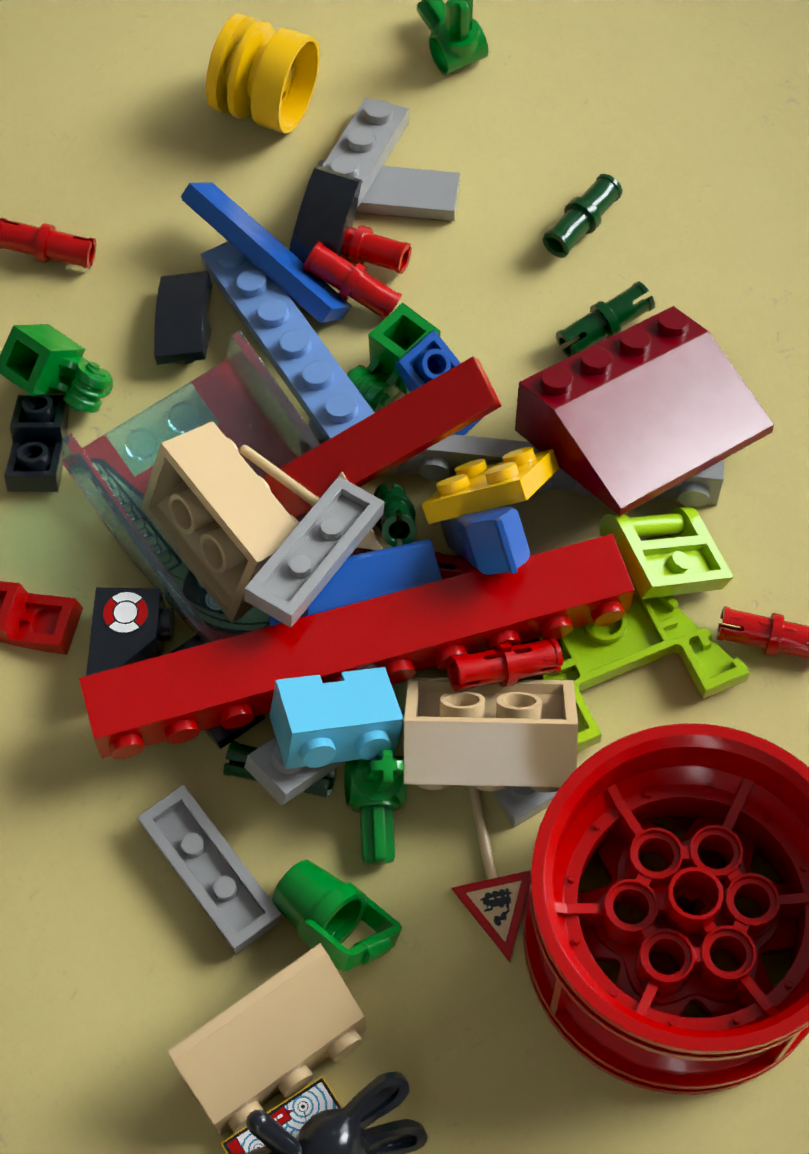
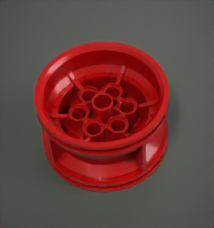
M693 723L663 725L638 731L603 747L586 759L567 778L555 794L539 826L534 845L530 887L527 894L523 923V946L530 981L541 1007L563 1039L591 1064L621 1081L655 1092L686 1095L714 1093L740 1086L772 1070L786 1059L809 1033V767L787 750L761 737L725 726ZM664 817L697 818L680 840L672 832L658 828L650 821ZM755 846L772 862L784 884L771 882L770 879L761 874L750 873ZM704 850L716 851L724 857L727 866L722 869L709 868L702 863L698 853ZM645 853H656L666 860L668 868L661 872H652L641 864L639 857ZM596 855L611 884L578 894L583 874ZM744 897L756 901L761 907L763 916L755 919L745 917L736 909L734 900ZM623 903L633 904L641 910L644 920L637 924H626L618 919L613 908ZM717 949H725L731 952L739 962V969L733 972H725L718 969L710 958V952ZM793 951L786 975L773 989L761 962V956ZM657 952L668 953L676 959L680 971L670 975L661 974L653 969L649 962V956ZM596 962H612L618 965L619 974L616 985L605 975ZM690 1003H696L709 1017L688 1018L681 1017V1014Z

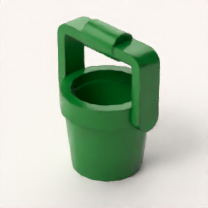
M308 859L293 865L278 882L273 893V904L297 929L301 940L312 949L321 944L336 969L341 971H349L359 965H366L389 953L391 948L395 946L402 930L401 924L368 898L359 888L350 882H343ZM360 920L377 932L355 943L349 949L342 945L357 927Z

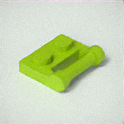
M692 507L675 508L670 514L628 517L626 514L618 516L616 513L606 514L600 521V536L613 533L628 574L641 599L721 590L733 579L731 571L699 513ZM671 534L673 535V537H675L641 541L640 537H651Z

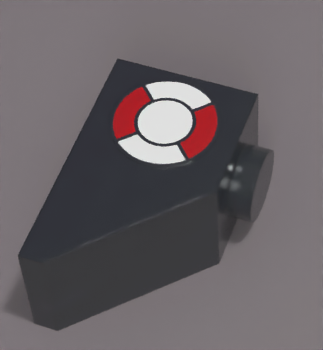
M96 587L86 676L163 655L164 642L172 641L174 637L175 616L173 609L166 608L161 589Z

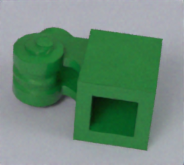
M403 302L368 334L369 366L366 368L364 365H358L347 373L349 379L374 413L388 406L400 391L406 395L409 393L395 363L430 331L435 330L441 337V331Z
M51 325L12 326L0 354V374L31 396L65 393L63 399L69 404L71 409L96 413L102 405L101 399L107 397L113 388V380L110 373L100 368L97 363L83 358L82 356L86 349Z

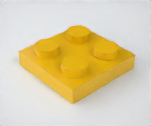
M524 447L502 456L503 462L486 465L485 459H477L456 467V475L436 484L438 490L422 503L428 524L528 500L559 470L553 449L534 453L533 447Z

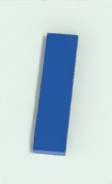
M189 183L180 196L182 201L317 321L323 323L341 320L345 317L352 305L339 297L338 293L325 281L311 272L302 269L304 263L214 183Z

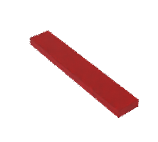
M472 356L279 469L318 498L322 497L341 472L345 474L350 483L361 487L497 410L502 405L479 359ZM268 474L263 477L269 485L271 493L289 515L294 516L298 521H301L312 509L313 506Z

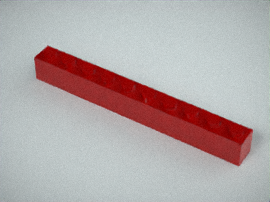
M612 533L531 555L527 562L517 568L518 572L515 574L507 572L486 575L476 570L302 617L291 628L284 623L84 676L79 678L93 738L101 758L112 756L115 759H126L140 754L149 745L164 741L171 744L184 743L196 738L200 731L218 726L233 729L247 725L253 721L254 716L270 712L276 680L320 675L322 683L341 681L342 672L385 667L390 683H401L413 677L420 670L435 666L441 670L447 669L450 656L484 652L495 649L497 644L506 642L513 646L521 645L522 642L540 637L543 640L552 637L559 639L572 632L573 628L594 623L595 626L613 624L622 619L626 613H629L635 589Z

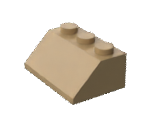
M213 421L161 443L141 509L231 623L241 619L254 607L245 601V587L296 528L299 521L294 516L289 515L271 493L267 482L262 477L257 476L240 455L236 444L231 439L226 438Z
M411 677L408 679L404 715V784H416L418 787L426 790H441L449 785H468L482 791H498L506 786L530 787L538 792L550 793L558 791L567 778L577 769L578 717L573 680L519 679L517 684L513 686L502 687L498 683L455 692L448 678Z
M318 944L169 1049L167 1053L220 1136L230 1129L236 1134L246 1127V1119L250 1112L263 1110L261 1106L279 1093H282L286 1098L305 1087L314 1077L311 1070L331 1057L334 1062H337L352 1053L363 1041L360 1035L366 1031V1023L362 1011L322 945Z

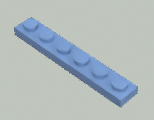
M228 241L200 254L205 270L209 272L214 283L325 441L374 414V411L283 289Z

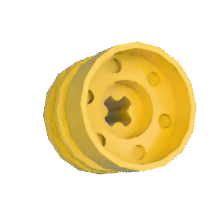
M234 14L226 21L211 52L206 73L205 92L207 104L214 111L220 113L230 112L233 117L238 119L247 118L252 114V119L259 126L283 134L291 133L299 125L306 113L314 92L320 62L319 43L313 36L288 28H280L275 33L270 22L255 21L253 17L245 14Z

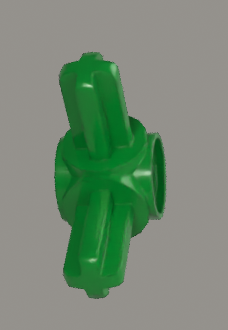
M422 0L417 3V12L431 31L429 48L432 58L442 74L447 75L488 56L489 51L485 34L479 23L473 19V0H448L446 3L443 0Z
M384 749L380 750L377 754L376 760L359 759L345 761L344 770L346 804L351 806L352 811L360 812L362 860L364 863L373 865L388 864L395 859L393 811L399 810L401 806H404L407 795V784H404V756H393L392 750Z

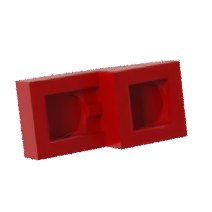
M0 581V642L33 650L67 655L83 607L76 598L28 593L20 583Z

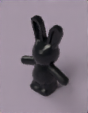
M395 1071L376 1077L358 1092L344 1108L325 1109L312 1115L301 1127L297 1139L267 1112L261 1109L250 1112L246 1119V1127L265 1146L253 1149L246 1154H406L423 1147L427 1142L428 1136L421 1123L410 1119L392 1121L367 1128L377 1119L401 1105L410 1092L406 1077L402 1073Z

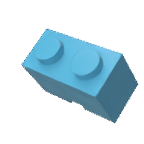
M385 667L342 672L341 681L322 683L320 675L275 681L270 720L285 769L299 767L318 768L329 763L359 759L376 760L377 754L380 750L384 749L392 750V755H395L404 719Z

